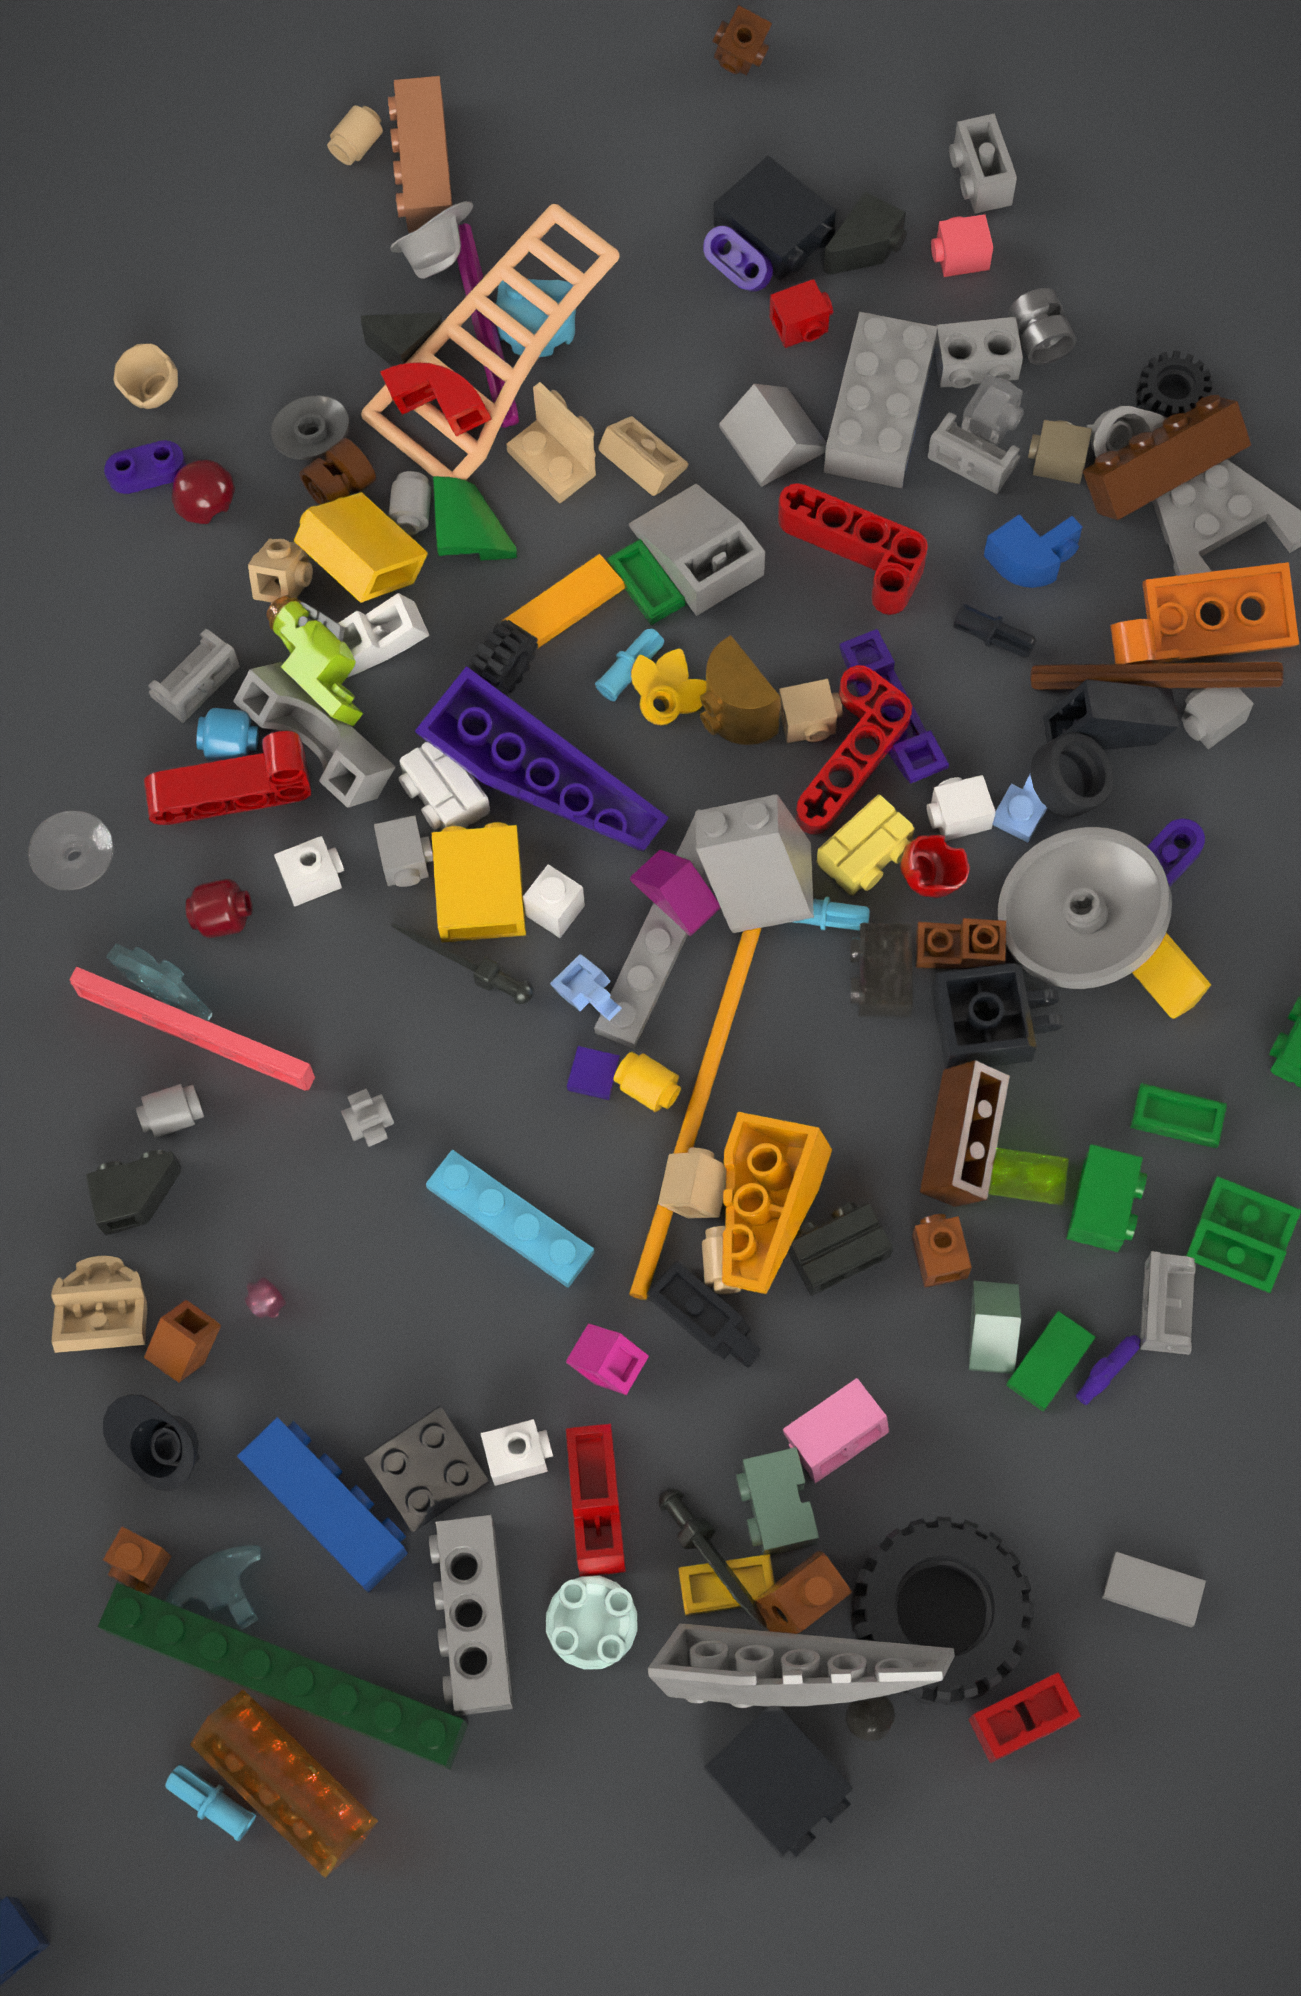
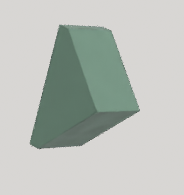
M973 1281L968 1370L1014 1374L1021 1324L1018 1284Z

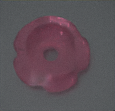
M264 1277L255 1284L251 1282L247 1284L249 1295L245 1298V1302L252 1312L261 1319L266 1315L270 1318H277L279 1316L278 1311L286 1305L285 1299L279 1290Z

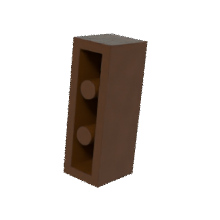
M976 1060L943 1070L920 1193L953 1207L987 1200L1010 1078L1009 1075Z

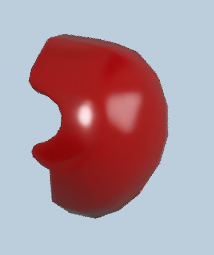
M944 835L918 836L905 846L900 864L901 873L912 890L921 896L941 898L956 891L967 882L970 871L965 850L963 848H952L947 845Z

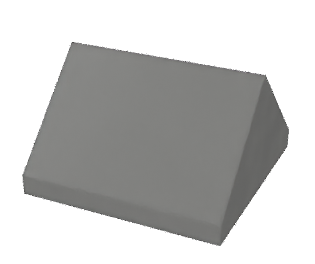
M753 384L719 423V428L760 487L824 454L826 450V441L787 387Z

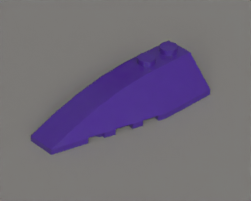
M467 666L415 730V733L482 783L642 852L645 851L669 819L668 816Z

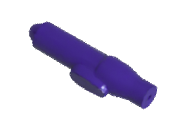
M1138 1335L1126 1336L1107 1358L1104 1357L1095 1364L1083 1387L1075 1395L1082 1404L1087 1405L1110 1384V1381L1140 1349V1337Z

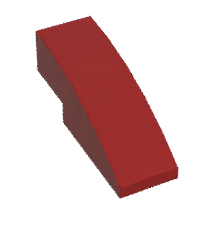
M611 1424L566 1428L579 1576L624 1573L626 1570Z

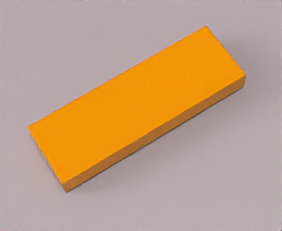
M598 554L505 619L507 621L510 620L538 639L536 642L538 648H540L624 590V581L607 561Z

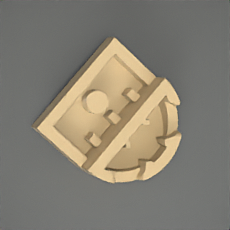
M95 1256L83 1259L76 1263V1270L64 1280L60 1277L56 1280L51 1293L55 1305L51 1342L55 1353L145 1345L147 1300L138 1272H134L126 1267L120 1258Z

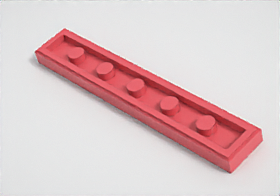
M79 967L75 968L69 979L78 996L299 1089L309 1091L315 1079L312 1068L307 1062Z

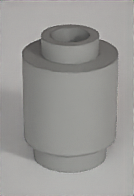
M414 471L402 472L398 474L396 481L393 482L391 487L388 517L408 535L417 534L419 531L426 529L429 524L432 488L425 475Z
M178 1084L142 1096L143 1106L136 1108L143 1132L152 1130L155 1138L195 1125L194 1120L204 1117L193 1084L186 1087Z

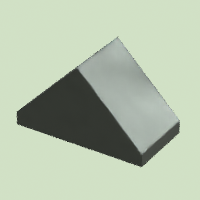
M440 312L361 315L365 345L392 367L405 364L442 323Z

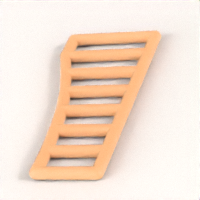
M551 204L406 361V363H431L450 369L434 355L451 339L505 382L495 403L474 388L492 420L485 422L478 440L467 432L456 437L444 414L430 402L414 409V411L468 454L453 471L448 469L381 414L393 401L386 384L363 408L361 412L362 419L430 475L453 477L466 481L487 458L520 386L541 352L586 295L619 260V251L561 206ZM555 223L600 256L585 273L581 272L540 240ZM528 252L532 253L573 285L560 303H557L514 269ZM502 281L548 315V318L535 335L487 298ZM476 309L525 347L514 367H511L461 327Z

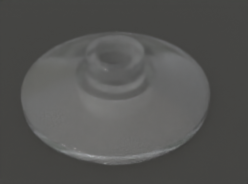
M64 811L50 816L37 827L29 842L28 858L32 870L46 885L59 890H77L93 884L106 872L113 857V840L105 824L94 815L83 811ZM74 851L81 852L80 857L76 860H67L70 853Z

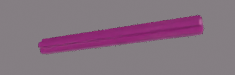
M463 223L458 225L461 248L457 262L467 296L484 277L471 226ZM476 309L472 313L471 318L477 340L504 360L496 324ZM484 366L492 401L495 403L505 382ZM515 399L501 424L502 428L515 426L519 422Z

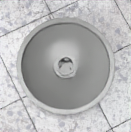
M1084 827L1063 831L1032 847L1011 869L1001 889L998 902V920L1006 921V946L1015 961L1038 980L1050 985L1070 989H1086L1107 985L1138 969L1153 955L1162 942L1169 926L1172 911L1170 886L1163 867L1153 852L1139 840L1126 833L1100 827Z

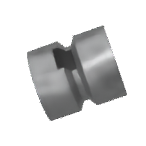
M1050 288L1032 290L1020 296L1010 306L1009 317H1016L1018 333L1021 336L1020 342L1030 363L1045 365L1063 358L1074 348L1077 339L1067 317H1064V310L1055 290Z

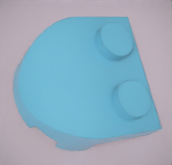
M528 279L557 303H560L573 287L568 281ZM504 281L499 284L496 305L535 335L548 318V315ZM576 309L566 319L539 357L550 356L553 354L554 347L564 342L567 345L572 342L575 335ZM497 326L499 340H505L512 346V351L515 354L522 355L525 347Z

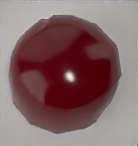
M200 459L185 465L178 471L173 482L171 500L176 513L186 521L208 524L217 513L228 511L229 504H231L235 493V486L231 474L219 463L208 459Z

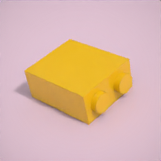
M362 492L308 508L300 518V527L294 539L296 544L360 603L414 584L428 554L423 547Z
M495 822L485 825L484 828L466 829L461 826H450L444 828L441 832H432L437 923L441 943L526 935L517 825L508 826L505 823Z

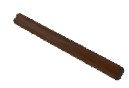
M1280 662L1057 664L1032 666L1030 679L1032 688L1035 690L1076 689L1086 679L1158 688H1279L1284 681V668Z

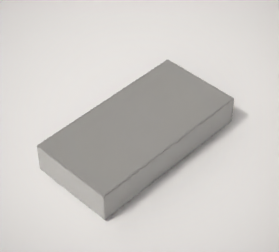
M1115 1552L1102 1599L1192 1628L1195 1625L1206 1581Z

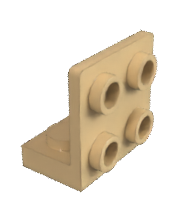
M539 382L533 387L536 421L506 444L507 452L560 504L596 476L594 430L584 417H576L568 409L565 400L557 391H549Z

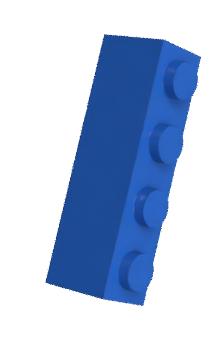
M277 1417L237 1457L369 1593L408 1554L401 1544L406 1536L388 1517L382 1523L374 1517L369 1510L375 1504L357 1485L349 1491L337 1479L343 1471L327 1454L324 1453L317 1458L306 1447L312 1440L294 1421L289 1426H286Z

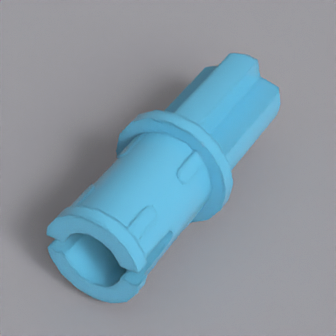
M652 628L644 630L625 652L620 651L616 655V662L596 681L597 690L608 700L615 701L632 681L631 670L638 655H643L651 660L664 645L662 636Z
M825 897L824 900L813 899L814 918L794 921V923L820 926L821 930H826V927L829 926L864 931L868 927L870 912L866 906L830 902V897Z
M179 1764L167 1779L166 1788L198 1811V1818L202 1820L207 1817L233 1836L236 1841H240L256 1818L254 1813H250L223 1793V1786L218 1785L214 1787L185 1765Z

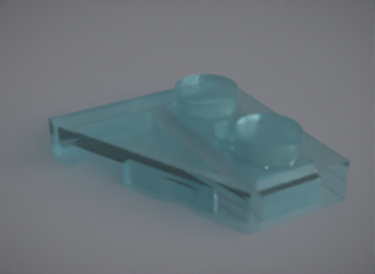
M115 944L107 954L106 958L129 981L151 993L165 1004L173 1007L177 1003L185 1012L209 1021L212 1017L213 1012L181 980L184 973L169 961L163 959L159 964L143 949L135 947L131 951L119 944Z

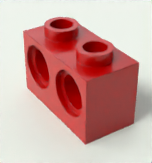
M1059 1672L973 1714L968 1720L989 1762L992 1763L1076 1721L1081 1715Z

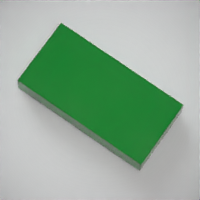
M641 539L607 558V563L624 581L626 592L650 625L657 623L685 606L684 596Z
M1141 1083L1138 1088L1130 1128L1217 1149L1227 1103Z
M1058 1311L1009 1379L1006 1386L1044 1412L1092 1344L1095 1336Z

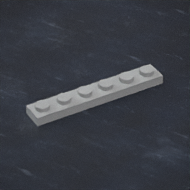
M694 816L676 855L690 860L706 885L710 888V881L696 850ZM654 902L610 993V998L622 1009L610 1021L601 1014L594 1027L595 1034L635 1049L688 935Z

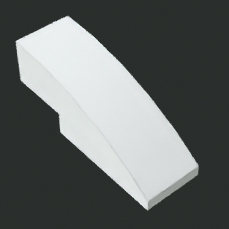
M399 593L366 615L356 611L338 623L345 628L343 642L351 650L356 661L348 677L392 658L429 636L415 602Z

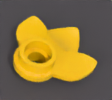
M678 648L664 654L656 663L643 655H638L632 666L631 680L635 689L641 695V712L649 722L655 725H667L674 721L679 714L694 713L703 706L700 696L706 692V681L688 679V667L682 649ZM654 699H659L665 704L664 712L656 710L653 704Z

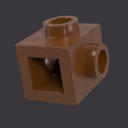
M738 5L730 23L728 24L722 20L712 42L718 45L713 58L718 60L720 66L733 74H739L740 72L747 76L752 64L760 67L770 47L763 42L772 23Z

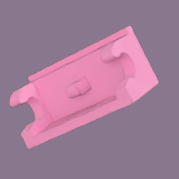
M856 1378L783 1428V1433L790 1442L789 1447H797L800 1463L816 1484L889 1433L886 1414L858 1378Z

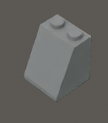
M777 794L695 811L696 850L732 933L814 918L811 842Z

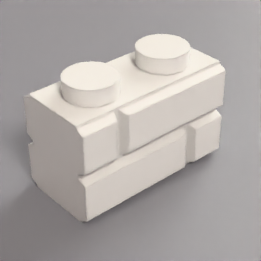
M425 742L421 748L417 747L401 757L400 766L403 775L398 777L399 781L410 798L419 796L425 805L421 811L434 830L439 827L443 830L450 826L467 828L469 824H473L488 815L490 811L488 797L473 776L429 742Z

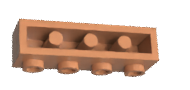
M440 76L394 80L395 96L388 97L390 121L397 120L398 128L391 129L393 153L400 152V160L393 161L396 185L403 186V193H396L397 211L399 218L406 217L408 233L418 230L435 216L453 206Z

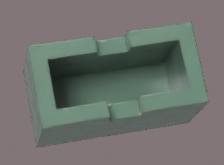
M797 1447L743 1459V1473L736 1474V1481L741 1501L750 1500L754 1518L746 1519L752 1546L761 1545L763 1555L770 1554L771 1556L817 1545L819 1535L810 1501L801 1503L798 1493L804 1491L805 1479Z

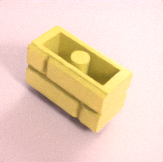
M877 795L818 848V866L831 878H834L836 883L849 895L853 896L861 888L868 891L883 876L881 869L891 860L896 864L901 862L905 846L913 839V824L900 812H896L895 808L881 795Z

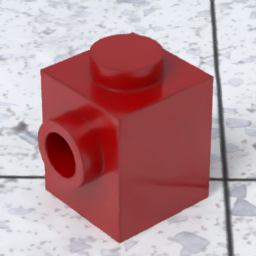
M814 279L770 295L769 318L785 348L804 341H815L823 334L828 333L829 315L833 314L832 303L826 292H820Z

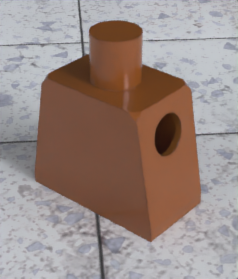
M817 1551L754 1601L767 1624L766 1628L769 1632L798 1634L846 1598L852 1590L825 1553ZM776 1607H778L783 1612L788 1622H786L779 1615V1613L776 1610Z

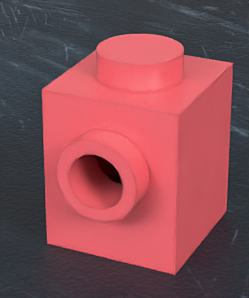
M985 214L971 217L957 216L945 221H939L937 238L931 240V250L934 262H940L944 277L990 270L993 243Z

